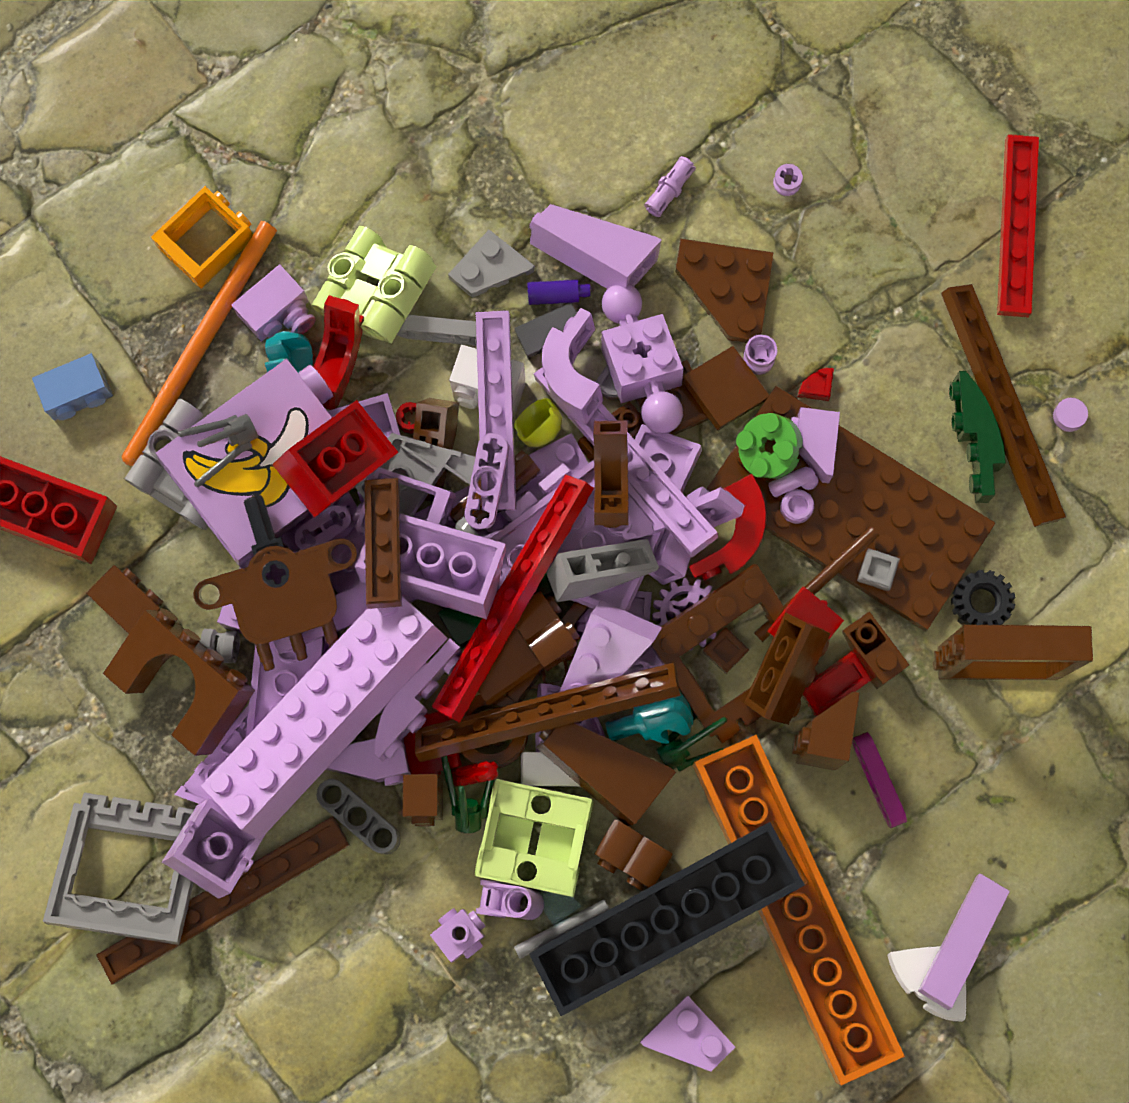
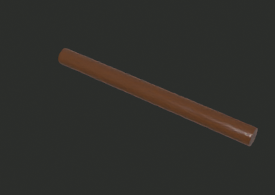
M870 526L804 587L815 595L876 540L879 534ZM792 597V598L784 605V608L787 607V605L791 602V600H792L794 597ZM766 621L754 632L762 642L770 636L767 632L771 627L769 622Z

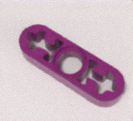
M868 732L853 737L852 746L885 822L890 829L906 823L905 811L873 738Z

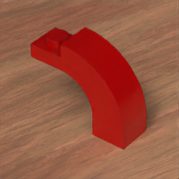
M331 295L327 297L324 303V334L318 357L313 366L333 394L331 399L322 404L324 408L329 410L338 407L349 383L361 343L363 331L361 325L364 321V316L359 315V304Z
M753 474L724 488L725 491L731 493L733 497L744 504L742 516L735 518L736 524L733 536L722 549L689 566L694 578L702 576L704 581L721 573L720 566L725 564L730 575L743 568L760 547L766 529L767 513L763 494Z

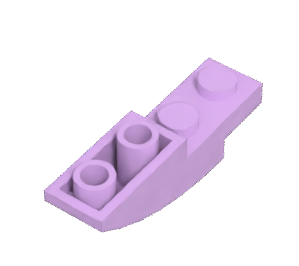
M451 639L443 645L428 663L425 662L385 705L378 725L374 746V754L382 762L387 757L389 759L395 757L404 746L401 742L410 731L413 734L416 733L427 720L424 715L428 711L419 701L422 697L427 700L439 687L437 681L445 672L448 675L451 674L460 658L459 656L462 654L461 648Z

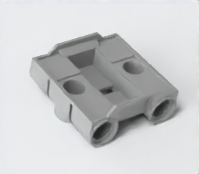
M178 399L163 421V426L161 425L157 431L150 435L148 445L143 450V455L139 456L124 479L140 491L177 512L195 526L207 530L209 526L160 464L155 451V446L159 441H172L178 437L180 430L191 428L203 419L202 412L188 402Z

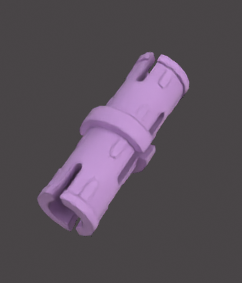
M681 156L666 176L661 177L658 181L659 186L644 204V207L650 214L660 217L673 198L681 194L682 186L696 170L693 162Z

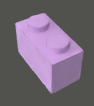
M279 264L232 304V307L237 316L262 342L265 338H271L282 328L285 318L294 309L300 306L306 307L309 300L305 291Z

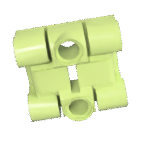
M359 226L345 248V252L337 254L330 260L328 264V272L330 274L327 278L328 281H325L311 307L324 316V303L329 295L359 304V315L364 316V321L361 325L363 329L362 334L375 340L378 339L392 344L437 266L434 264L432 257L422 249L409 245L405 253L401 254L388 249L377 233L367 227ZM368 277L380 280L378 286L367 283Z
M496 779L492 789L483 840L477 858L475 876L574 897L580 870L578 865L585 831L589 827L594 801L590 798ZM539 796H545L551 801L550 810L545 814L535 813L532 809L534 799ZM534 822L542 823L536 854H527ZM525 862H531L537 868L536 877L531 881H523L518 876V869Z

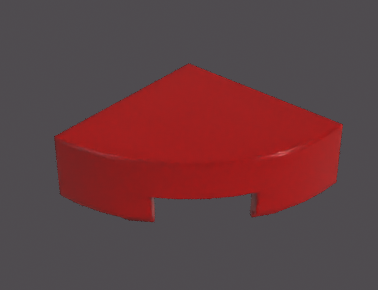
M822 368L808 376L802 382L797 397L829 401L834 368Z

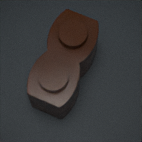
M541 591L531 597L515 626L544 669L548 672L576 652L578 645L575 641L580 639V636L570 622L565 625L561 622L557 614L562 612L553 597L550 595L545 598Z
M616 819L612 822L594 853L600 858L597 862L598 865L613 874L617 869L629 875L626 882L640 891H644L646 886L650 888L657 883L673 856L668 850Z

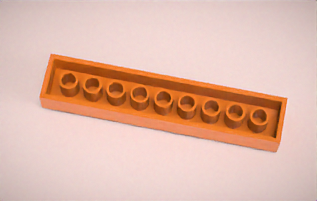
M757 735L694 762L693 768L727 843L730 844L775 820L809 882L758 910L835 1082L842 1086L905 1057Z

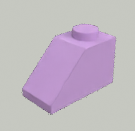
M801 407L798 416L791 418L802 435L803 445L802 448H799V455L816 472L815 474L821 482L829 483L834 470L840 412Z

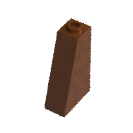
M575 723L544 730L538 735L542 741L536 748L627 826L637 823L676 773L672 768Z

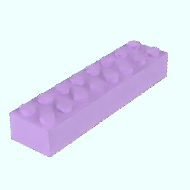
M403 596L402 607L366 609L209 776L201 787L242 831L260 840L448 638Z

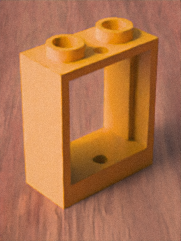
M206 186L151 236L156 247L200 289L246 247L253 235L249 228L252 224L247 217L240 211L235 214L228 208L230 203L220 192L216 191L213 194ZM212 209L236 233L199 266L175 242Z

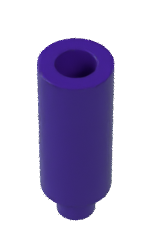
M578 279L527 282L529 305L578 303L579 297H590V284L578 285Z

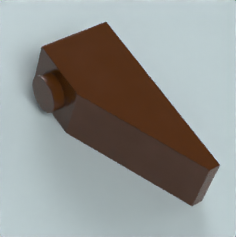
M427 398L417 402L413 439L453 450L460 402ZM445 469L434 486L443 489L448 469ZM428 494L425 501L433 502L435 496Z

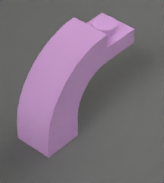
M580 308L574 317L568 319L563 332L552 327L548 333L542 351V367L550 394L555 403L568 416L586 425L603 402V397L598 383L580 375L573 368L578 353L595 331L592 314Z
M700 487L686 496L713 528L742 516L744 504L721 487L711 492ZM666 529L654 554L659 568L657 571L649 573L651 577L663 585L685 577L691 558L687 551Z

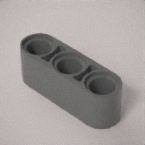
M336 779L325 780L319 785L316 797L320 805L369 848L385 855L391 854L398 849L401 840L398 830L348 786ZM331 787H339L342 792L340 801L335 804H329L326 801L327 791ZM357 808H364L367 813L365 823L360 826H354L351 822L352 812ZM381 830H389L392 833L391 844L388 847L379 848L376 844V835Z

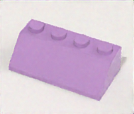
M400 514L402 594L487 619L498 590L506 544ZM364 542L355 568L360 582L366 584Z

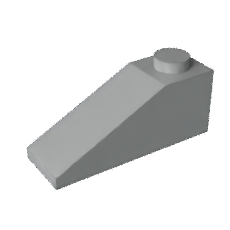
M648 539L558 553L546 574L557 602L591 596L655 572L659 566Z

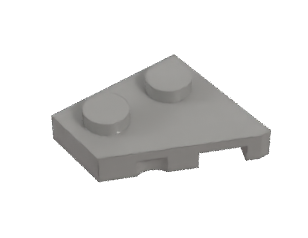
M488 230L451 270L448 277L473 298L486 293L492 287L498 288L508 284L510 279L526 273V276L532 274L535 271V266L491 230Z

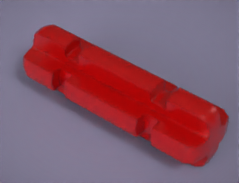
M485 761L479 764L454 768L451 770L454 785L466 786L487 780H495L499 775L496 770L498 765L494 761Z

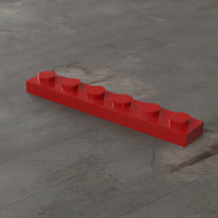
M1008 134L1005 139L997 315L1029 318L1032 314L1039 137Z

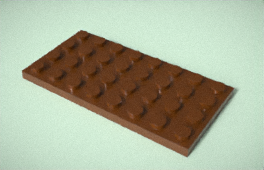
M775 386L756 416L774 413L791 420L792 417L798 416L801 407H811ZM838 425L834 470L830 482L823 483L818 478V484L811 490H805L802 486L796 488L806 491L813 498L814 510L807 521L799 524L787 521L780 510L782 499L787 493L774 497L769 489V482L776 479L754 476L766 505L767 521L765 530L823 567L829 565L871 526L879 534V537L840 571L837 576L925 632L933 623L995 525L994 521ZM775 440L766 441L765 451L771 454L774 452ZM737 444L707 487V491L711 492L720 487L724 489L752 474L742 464ZM800 455L797 457L799 462L793 471L809 467ZM868 548L900 558L889 591L857 581Z

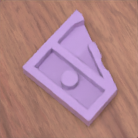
M688 995L640 1041L644 1047L710 1072L735 1048Z

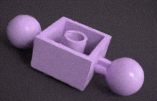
M630 284L626 288L618 285L611 286L603 295L602 309L609 320L620 324V326L602 331L601 350L609 367L621 403H625L646 396L647 399L641 411L645 425L657 433L671 432L680 424L683 417V408L676 396L665 391L682 386L683 366L664 316L660 314L638 321L637 316L642 309V298L638 290Z

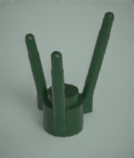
M722 717L684 742L680 738L674 741L680 734L673 731L668 736L669 743H661L662 746L658 747L656 751L666 766L673 770L677 768L680 773L687 767L692 766L694 762L723 750V748L685 759L690 756L687 748L727 723V718Z
M443 756L441 761L451 801V813L455 817V829L461 833H475L481 829L482 819L488 817V804L494 780L486 781L481 805H478L475 799L466 798L464 786H460L458 789V801L448 757Z

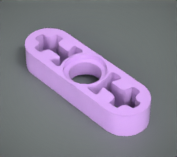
M497 433L486 434L480 439L465 508V519L470 526L478 530L490 528L497 518L509 456L508 442ZM493 440H497V445L502 448L501 453H495L493 460L494 464H500L499 470L491 466H481L482 460L489 463L490 453L485 450V446L492 445ZM485 472L493 473L497 480L495 487L490 491H483L478 486V479ZM476 493L483 497L494 496L493 503L485 501L484 510L490 513L488 519L484 518L481 524H477V518L472 516L473 510H479L481 505L480 499H474Z

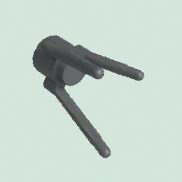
M235 414L224 420L191 427L178 432L179 437L223 428L222 432L198 441L197 446L204 447L227 438L231 446L238 445V447L194 482L195 487H200L242 452L253 448L250 441L257 439L258 434L247 414L239 417Z

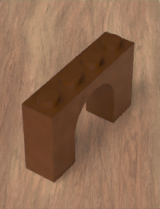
M166 609L145 610L103 674L125 694L144 693L161 666L169 658L178 656L184 660L194 675L195 696L190 708L172 733V736L194 756L212 754L255 690L246 683L247 678L242 673L230 669L223 663L224 658L218 652L207 649L200 643L201 638L196 633L177 623L178 618Z

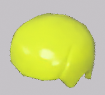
M539 399L530 404L519 415L514 423V428L518 432L517 436L527 446H544L553 441L560 432L562 415L550 399Z

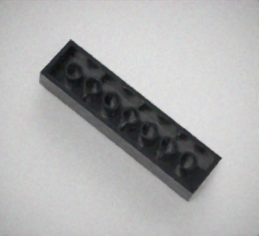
M774 820L532 951L529 955L560 1016H563L803 887L809 882Z

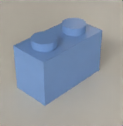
M92 353L32 378L44 411L54 421L57 419H69L76 414V411L86 407H98L104 404L106 399L113 396L101 364Z

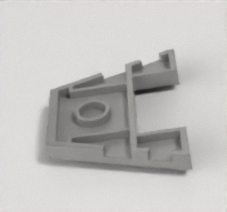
M391 433L388 437V440L398 453L380 468L433 486L445 469H448L470 485L475 462L474 456ZM363 480L358 485H356L355 488L358 490V492L365 500V486ZM399 484L400 514L413 517L428 493Z

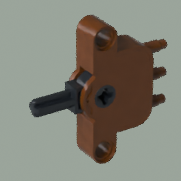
M257 495L244 500V507L256 545L251 546L254 557L250 560L249 566L199 582L194 589L193 596L196 604L206 610L232 604L240 631L248 641L255 643L264 670L270 671L275 668L269 642L289 636L297 660L302 661L308 657L302 632L322 627L329 648L339 639L333 620L337 610V600L329 574L352 566L356 561L357 551L354 544L346 539H336L295 553L285 548L282 538L275 537L264 498L261 495ZM344 544L351 549V559L345 564L336 563L332 558V551L337 545ZM276 564L278 569H285L286 575L281 576V583L276 584L274 579H268L267 573L272 572L271 566ZM208 584L216 586L219 590V599L214 604L206 603L201 596L202 589Z

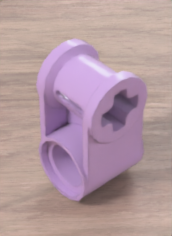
M480 880V885L483 886L480 907L476 908V914L534 920L543 912L544 899L538 891L512 886L503 882ZM526 895L528 899L527 908L522 912L520 909V901L522 897Z

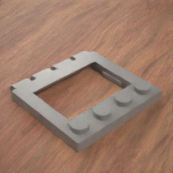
M84 793L81 804L74 803L43 922L47 925L179 945L194 882L175 870L169 888L172 891L168 908L72 894V889L82 857L88 828L175 841L194 809L178 807L176 817L172 818L173 806L146 802L143 813H140L141 801L113 797L110 808H107L108 796Z

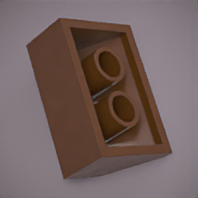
M785 612L744 703L768 720L789 725L791 719L796 717L801 708L800 699L805 688L809 687L814 680V668L819 657H822L828 649L830 633Z
M851 692L815 717L805 727H802V730L798 731V735L795 734L792 754L797 755L796 764L835 771L849 762L860 693Z

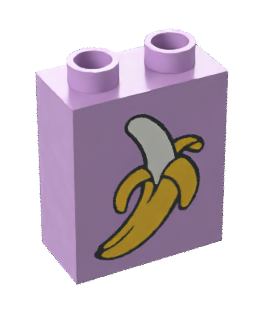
M285 359L192 426L195 427L224 420L235 414L237 417L247 414L258 434L257 439L250 441L253 448L242 452L200 487H195L194 482L238 447L237 444L231 446L227 438L204 447L197 446L198 441L222 432L223 428L184 437L178 436L156 452L160 464L239 567L254 556L251 546L256 545L244 507L245 499L261 495L264 498L276 538L285 534L311 514L272 465L290 447L332 418L322 404L331 399L333 394L320 374L311 365H308L298 373L288 359Z

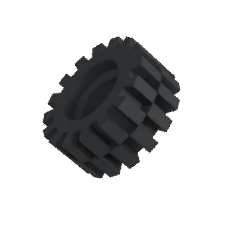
M978 570L974 574L970 573L958 583V586L952 593L954 594V597L951 598V605L954 604L952 612L954 615L957 614L959 616L957 621L960 624L965 623L966 625H1002L1012 615L1010 613L1015 608V603H1013L1015 592H1010L1009 589L1012 588L1010 582L1005 584L1003 582L1005 577L1001 574L997 577L994 575L995 571L991 570L987 573H984V570ZM984 589L993 595L995 606L991 612L980 613L973 608L971 596L974 591Z

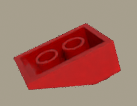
M356 400L290 447L272 465L315 518L395 456L398 451Z

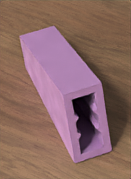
M552 204L542 213H537L529 227L531 229V245L607 289L614 285L626 288L630 284L634 287L657 262L662 241L658 237Z

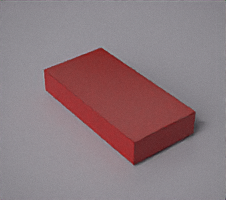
M850 652L817 675L811 685L805 688L802 697L817 717L851 692L859 690L872 679L856 654Z

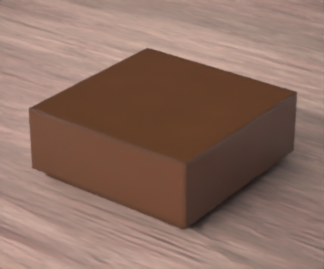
M725 627L703 650V653L727 674L748 653L749 649Z

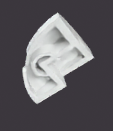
M941 946L890 952L887 955L892 971L903 990L907 994L914 991L919 999L927 1002L923 1005V1009L946 1020L959 1022L965 1020L966 981L953 1007L949 1010L918 992Z

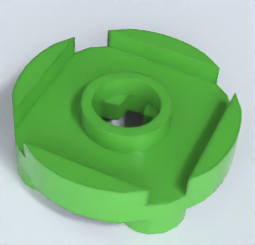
M767 413L760 414L751 419L743 431L737 435L736 444L739 448L742 464L753 476L779 479L788 475L799 462V459H797L799 448H802L803 440L799 428L792 420L779 414ZM767 440H775L776 442L773 446L774 452L772 454L765 451Z

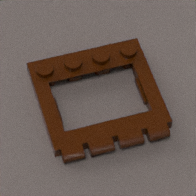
M757 564L751 565L662 625L661 631L650 645L662 665L674 662L678 674L680 693L686 698L703 729L722 717L727 718V723L708 735L709 737L716 735L722 744L741 731L736 720L740 718L742 723L748 727L762 717L744 703L750 688L714 712L706 700L703 690L690 670L685 667L680 656L758 603L765 611L766 615L764 616L770 626H772L785 608Z

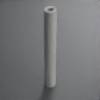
M605 900L599 901L514 946L517 955L521 959L532 951L606 912L609 908Z

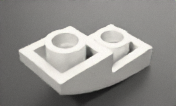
M542 752L521 753V784L533 787H581Z

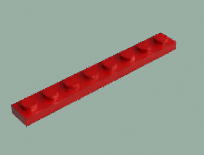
M565 474L498 590L487 619L482 618L432 705L434 709L460 723L515 625L520 620L531 597L536 592L539 583L552 564L566 536L570 533L574 522L586 505L594 489L590 484Z

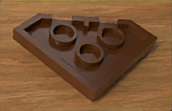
M680 239L675 272L692 290L694 297L707 314L711 315L721 328L720 331L727 340L747 343L752 337L762 334L774 252Z

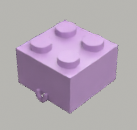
M208 798L196 806L162 863L215 897L221 898L230 894L242 873L250 869L254 862L251 858L264 836L259 840L242 831L217 803Z

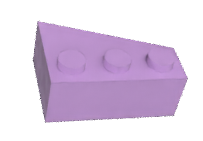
M601 600L590 615L560 692L622 676L654 642L662 627Z

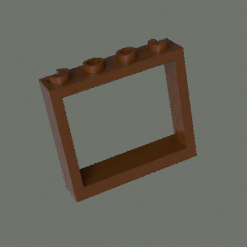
M963 625L937 647L938 651H934L933 669L938 671V678L944 680H1059L1093 661L1092 627Z

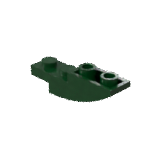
M959 371L953 382L949 384L950 400L955 401V412L952 413L951 417L952 431L957 432L958 442L971 441V443L967 444L966 453L967 461L972 462L973 474H970L969 490L971 494H975V503H989L995 496L993 472L999 471L1006 464L1004 446L997 421L986 397L967 371Z

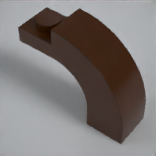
M627 420L594 421V526L602 525L606 528H617L621 525H629Z

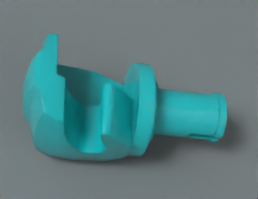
M282 331L266 340L265 351L269 362H265L267 372L285 359H288L298 373L308 365H313L312 347L310 341L304 335Z
M680 693V696L634 707L632 715L606 722V730L609 738L614 742L639 733L646 741L655 740L667 744L669 743L668 729L683 736L691 733L693 712L686 698Z

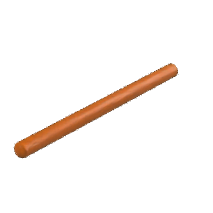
M265 221L259 223L122 454V460L126 465L132 467L139 456L143 455V450L148 445L150 435L163 425V421L178 400L230 312L232 304L237 300L276 234V228Z

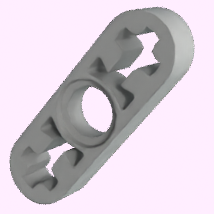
M408 315L397 333L398 336L406 339L477 346L475 321Z

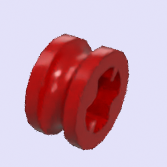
M406 402L397 409L396 421L400 429L405 433H414L415 423L411 425L409 421L408 424H405L404 414L410 411L411 415H413V412H416L417 403Z

